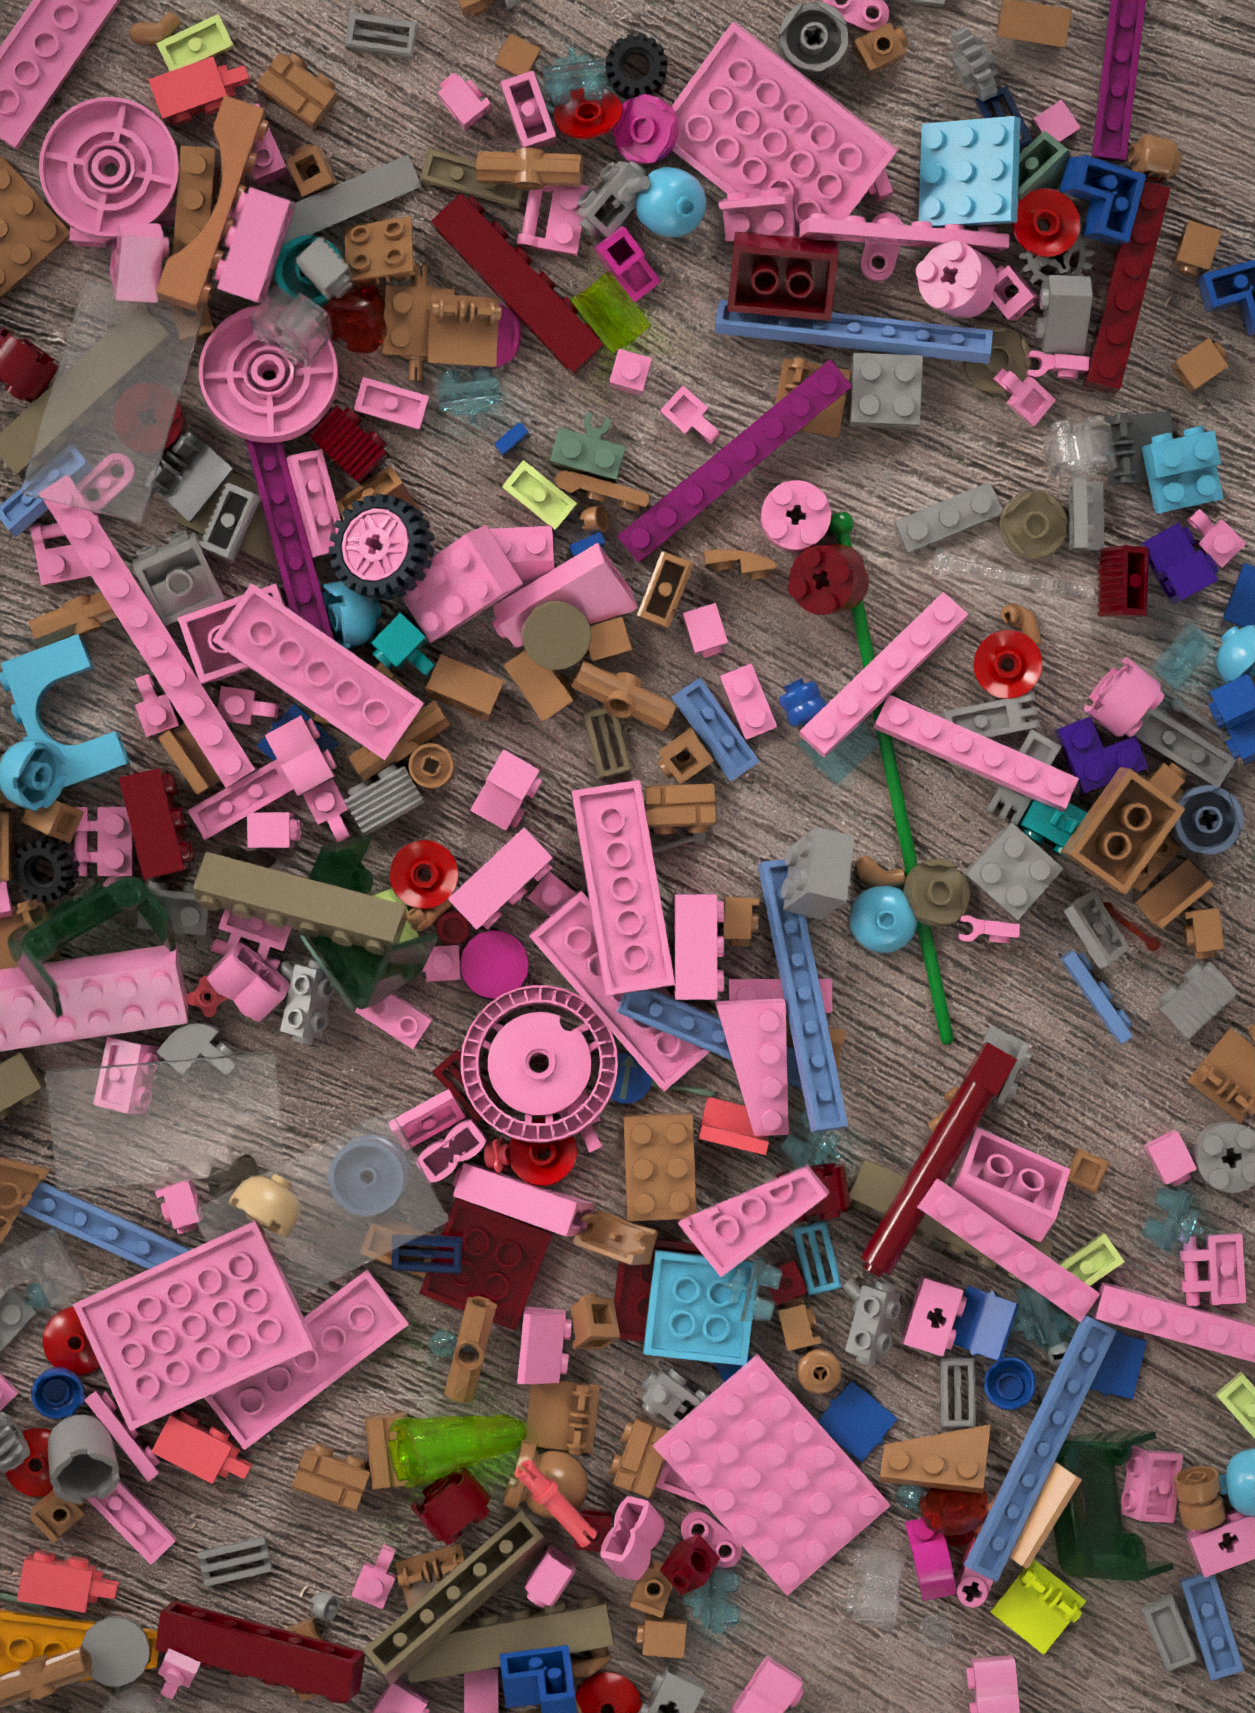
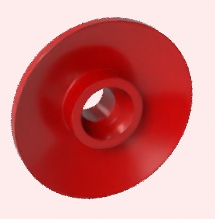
M599 87L580 88L569 92L559 100L554 109V121L557 128L567 136L578 139L596 138L610 132L618 125L623 112L620 99L607 89Z
M1036 189L1029 192L1018 202L1017 223H1012V228L1017 241L1025 250L1040 257H1055L1070 249L1077 240L1080 232V216L1074 203L1065 194L1054 189ZM1038 221L1046 222L1048 231H1041L1038 228Z
M1015 630L997 631L986 637L978 646L973 661L974 674L980 686L989 694L1003 699L1017 698L1028 693L1037 684L1042 672V656L1036 643L1024 633ZM1006 658L1011 659L1014 663V668L1008 672L1001 668V661Z
M418 840L405 845L397 852L392 860L389 875L392 889L401 901L414 908L429 909L443 904L451 897L458 883L459 872L455 858L446 847L434 841ZM423 869L431 871V878L427 882L419 879V873Z
M546 1118L534 1119L532 1123H546ZM574 1136L550 1143H529L512 1138L508 1151L509 1161L517 1176L526 1183L535 1186L553 1185L563 1180L573 1169L577 1158L576 1141ZM542 1150H549L551 1152L547 1160L539 1159V1153Z
M74 1306L56 1313L47 1323L43 1333V1349L49 1362L54 1367H65L77 1375H85L98 1369L100 1364ZM77 1336L81 1339L82 1344L80 1348L75 1349L71 1347L69 1343L71 1337Z
M31 1428L23 1431V1436L28 1442L30 1456L15 1469L5 1472L10 1484L25 1495L43 1497L53 1490L50 1482L48 1438L52 1431L50 1429ZM31 1459H39L42 1462V1468L40 1470L32 1469L30 1466Z
M601 1672L590 1676L579 1686L575 1694L582 1713H602L601 1707L604 1704H611L614 1707L613 1713H638L642 1705L636 1686L625 1676L614 1672Z

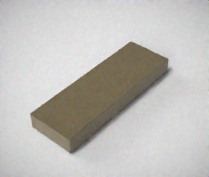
M428 148L419 180L422 184L458 194L462 193L469 197L473 196L476 199L516 210L520 209L525 191L524 189L516 188L513 184L478 183L475 160Z

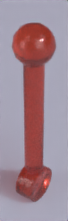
M1103 903L1110 916L1143 940L1148 950L1155 951L1159 948L1160 942L1157 938L1149 937L1116 912L1112 903Z

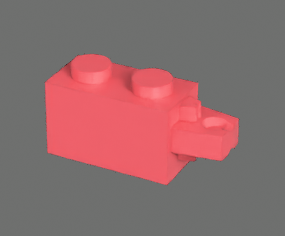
M214 57L148 79L164 123L166 125L172 123L174 127L192 121L191 116L205 112V115L218 113L224 95L233 97L237 95L235 88L251 83L245 66L228 70L226 65L217 66Z
M181 1410L180 1413L176 1411L171 1413L151 1453L211 1484L214 1483L218 1475L226 1478L228 1472L242 1479L247 1477L252 1463L237 1456L240 1449L234 1446L235 1442L229 1439L230 1434L227 1431L213 1425L209 1429L198 1423L200 1419L196 1415L185 1410Z
M36 1550L34 1554H28L24 1559L17 1601L85 1613L90 1606V1602H98V1597L115 1599L118 1594L119 1581L102 1578L103 1571L96 1570L97 1566L90 1565L89 1560L86 1558L70 1556L68 1560L55 1558V1553Z

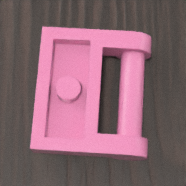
M544 185L543 189L529 190L522 233L518 234L516 244L526 248L577 256L582 232L578 225L582 219L576 214L580 208L578 200L589 189V186ZM543 191L553 193L545 238L535 236Z
M99 512L93 513L102 526ZM41 523L30 525L42 586L92 577L72 545L47 549L45 539L66 536L58 523L44 526Z

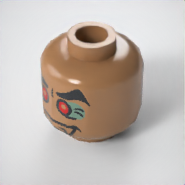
M1145 134L1140 137L1137 143L1133 142L1127 154V162L1131 163L1133 171L1145 174L1146 180L1163 183L1169 177H1174L1178 172L1181 163V152L1177 150L1175 141L1152 134Z
M813 1347L807 1349L799 1357L796 1373L799 1382L806 1390L814 1394H824L830 1392L838 1385L842 1369L838 1358L832 1351L824 1347ZM813 1372L817 1373L818 1377H814Z

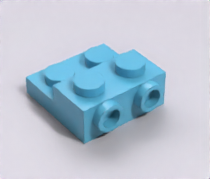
M1204 426L1183 430L1184 437L1173 439L1172 433H1166L1151 437L1152 444L1141 447L1155 514L1224 499L1217 465L1221 464L1214 430L1205 432Z

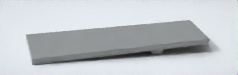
M409 155L296 202L283 246L298 236L311 235L422 187Z

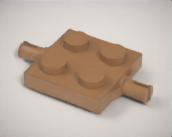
M417 263L418 274L413 276V284L385 286L382 356H397L409 361L408 381L411 382L415 380V368L417 369L416 382H423V362L428 360L430 294L454 295L455 289H441L427 285L428 264L422 263L421 277L420 263Z

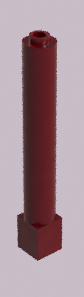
M989 1042L981 1045L962 1079L964 1080L863 1251L860 1257L861 1260L865 1261L863 1269L878 1278H881L883 1273L891 1275L926 1214L917 1208L936 1179L941 1180L943 1183L945 1182L993 1097L997 1096L1017 1062L1016 1058Z

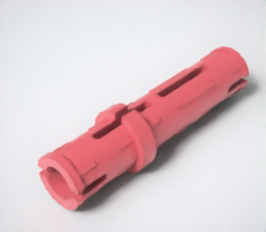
M526 1460L520 1465L526 1471H522L518 1467L514 1475L533 1493V1500L540 1505L543 1504L577 1541L580 1547L589 1545L591 1541L586 1536L589 1535L594 1540L597 1531L587 1523L557 1490L558 1485L555 1481L547 1479L534 1465L532 1460Z

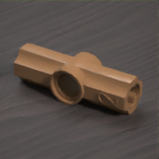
M520 148L515 152L478 151L476 161L477 182L482 184H513L516 188L524 190L543 189L544 185L581 187L583 180V157L580 154H548L536 148Z
M99 592L92 596L91 594H86L62 604V608L29 620L34 639L39 648H42L76 634L83 636L102 628L104 623L118 617L102 592Z
M584 659L579 664L570 684L572 688L603 702L605 710L612 716L624 719L632 716L661 731H664L668 726L676 708L675 703L642 688V681L637 676L627 672H620L615 675Z
M433 701L419 710L385 760L364 746L353 752L348 758L363 781H366L395 762L397 764L412 755L415 749L445 731L451 724L436 701Z
M480 1296L467 1298L444 1395L448 1396L452 1401L465 1403L473 1402L497 1307V1304L488 1298ZM467 1345L473 1346L478 1352L470 1354L463 1347Z
M82 1645L48 1657V1655L38 1656L21 1664L15 1670L0 1674V1708L27 1698L37 1700L59 1690L61 1686L91 1676L93 1669L89 1652Z

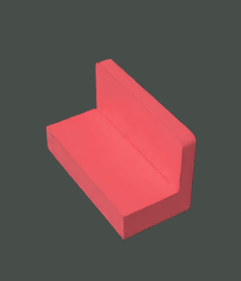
M712 1097L707 1098L698 1133L699 1139L766 1155L769 1136H754L745 1105Z

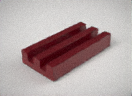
M456 1049L432 1073L446 1089L451 1091L455 1099L478 1123L483 1118L442 1073L447 1068L464 1087L461 1072L452 1063L456 1059L461 1062L462 1053ZM481 1075L484 1090L493 1099L492 1102L495 1106H497L503 1100Z

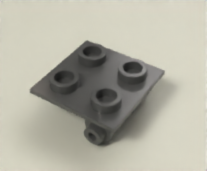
M1171 411L1130 415L1128 413L1114 414L1115 416L1102 417L1107 485L1148 482L1141 447L1152 444L1151 437L1172 433L1173 437Z
M188 429L184 435H179L180 439L172 447V450L166 451L167 457L159 460L161 464L157 466L153 473L146 476L148 480L145 485L153 492H158L182 516L192 523L234 469L191 429Z

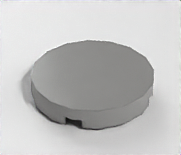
M111 1615L99 1620L88 1629L81 1643V1646L83 1645L84 1649L89 1652L92 1659L93 1674L91 1677L106 1686H122L133 1682L143 1673L150 1659L151 1645L146 1633L138 1622L126 1616Z

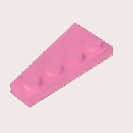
M785 999L716 1001L715 1003L754 1136L789 1135Z
M806 1165L683 1218L678 1224L720 1277H722L824 1199L830 1192L812 1169Z

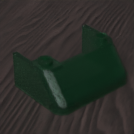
M369 835L323 846L308 879L369 895L373 886V878L370 871L361 862L371 841ZM431 933L390 945L385 955H376L367 951L365 947L355 944L351 946L339 945L329 937L321 935L309 937L358 1009L377 1005L423 971L438 940L436 933Z
M125 876L107 877L10 934L8 948L12 959L57 1018L63 1015L58 986L41 963L50 959L55 954L57 948L123 910L137 908L168 950L172 952L176 949L171 917L140 879Z
M1113 1430L1066 1437L1055 1461L1082 1479L1054 1525L1058 1562L1061 1569L1067 1575L1137 1582L1174 1569L1173 1562L1147 1561L1146 1549L1142 1539L1135 1533L1123 1532L1114 1465L1125 1464L1131 1459L1132 1445L1156 1439L1155 1431Z

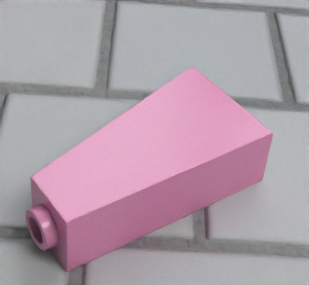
M597 543L493 605L496 620L492 623L498 635L502 639L508 638L514 647L517 648L523 646L521 629L524 621L526 622L527 617L530 615L529 613L536 606L546 601L562 600L574 605L583 612L589 625L632 612L638 606L632 589Z
M463 1163L462 1168L457 1170L453 1179V1187H455L453 1196L564 1236H575L580 1232L584 1233L587 1230L588 1223L581 1221L585 1214H592L596 1204L545 1186L531 1185L520 1178L502 1172L496 1173L495 1170H489L474 1163Z

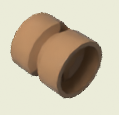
M429 743L421 745L410 756L408 765L410 775L416 783L424 788H442L454 776V758L447 749L438 744Z
M1194 1466L1186 1468L1175 1475V1490L1177 1498L1180 1500L1179 1512L1181 1523L1184 1527L1192 1530H1206L1214 1528L1225 1521L1224 1501L1217 1494L1221 1491L1219 1473L1216 1469L1208 1466Z

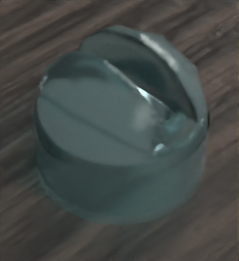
M46 1280L30 1283L25 1288L23 1295L29 1294L30 1299L25 1301L29 1307L42 1309L51 1306V1290Z
M448 1329L435 1331L429 1340L431 1352L442 1358L450 1356L455 1349L456 1336ZM451 1340L452 1346L441 1348L434 1347V1343L436 1342H445Z
M902 1484L894 1500L906 1509L919 1511L924 1501V1489L922 1486Z

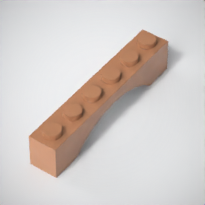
M224 95L213 126L222 158V184L218 201L209 221L198 236L183 250L167 259L156 291L158 299L195 312H199L201 303L208 304L213 285L209 284L212 271L217 270L220 260L224 258V252L220 251L223 239H227L231 226H235L236 219L231 218L242 192L246 193L247 187L242 184L246 173L252 174L255 169L258 154L254 153L257 141L263 142L268 131L269 121L265 120L264 108Z

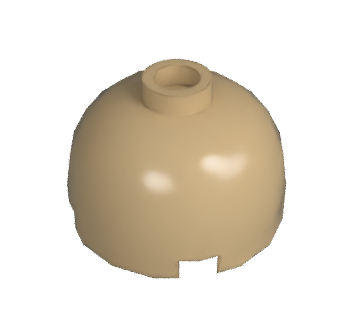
M275 1173L271 1179L261 1175L246 1179L238 1186L228 1201V1204L234 1209L238 1210L240 1208L245 1211L247 1218L260 1223L262 1227L278 1236L280 1234L284 1239L288 1238L299 1214L297 1197L289 1191L292 1184Z

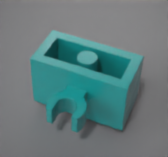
M401 613L371 642L377 648L373 655L389 670L394 665L401 670L411 661L426 676L435 667L419 651L428 642L427 638Z
M1032 799L1018 825L1025 829L1024 834L1031 840L1041 844L1043 839L1056 845L1053 850L1054 852L1068 858L1060 851L1073 835L1087 812L1068 803L1065 811L1061 812Z

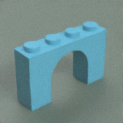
M76 634L0 663L3 672H0V681L5 692L11 691L16 703L11 705L14 718L18 725L23 723L28 735L23 737V740H40L52 743L61 750L65 757V764L61 763V774L66 775L62 790L131 765L120 733L117 731L79 745H63L54 740L43 726L41 705L48 690L64 679L95 668L82 635Z

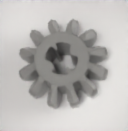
M0 1411V1471L5 1473L22 1464L30 1456V1449L17 1424L12 1421L11 1417Z

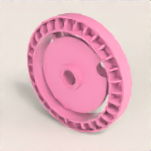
M531 985L516 988L500 995L487 1004L468 1029L462 1046L460 1062L462 1081L466 1094L478 1114L498 1132L515 1140L529 1143H550L564 1140L578 1134L591 1125L604 1111L612 1097L617 1082L619 1066L617 1047L611 1030L581 996L566 989L550 985ZM545 1005L563 1009L573 1014L584 1024L571 1031H566L560 1025L561 1016L547 1012H532L521 1015L508 1022L504 1027L498 1024V1022L521 1008ZM493 1029L498 1034L491 1044L486 1041V1038ZM590 1030L596 1041L588 1045L582 1034ZM483 1048L489 1051L488 1073L494 1090L507 1105L525 1114V1122L508 1116L489 1099L484 1090L480 1075V1058ZM599 1049V1076L589 1098L578 1110L565 1118L553 1122L554 1113L569 1107L583 1093L591 1073L590 1053ZM538 1055L549 1059L548 1068L541 1073H536L530 1068V1062ZM533 1115H546V1123H532Z

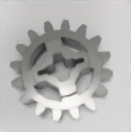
M966 26L950 33L951 45L954 51L950 52L949 55L952 59L955 73L967 91L972 89L982 102L997 95V85L993 77L997 76L998 72L993 56L982 38L980 37L975 40L974 35H971L969 28H966Z
M1039 221L1038 228L1041 231H1048L1045 222ZM1078 235L1072 247L1063 253L1059 263L1056 259L1049 260L1048 257L1037 256L1033 259V254L1026 250V253L1019 254L1017 257L1018 261L1026 262V265L1020 272L1021 274L1030 273L1032 275L1028 282L1030 286L1037 281L1040 282V291L1041 288L1047 289L1048 276L1040 272L1042 270L1054 273V275L1083 276L1080 271L1089 272L1092 265L1085 262V259H1089L1094 255V251L1085 250V246L1091 240L1090 238L1081 239ZM1078 253L1077 265L1071 273L1070 258Z

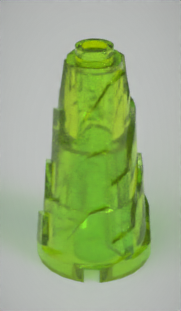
M509 1414L492 1416H432L422 1418L403 1417L392 1422L389 1432L397 1431L396 1439L388 1440L391 1464L398 1481L408 1480L404 1487L413 1488L427 1484L428 1481L443 1478L454 1471L474 1466L482 1460L515 1451L514 1448L520 1447L522 1440H525L526 1429L521 1420H517L515 1417L509 1416Z

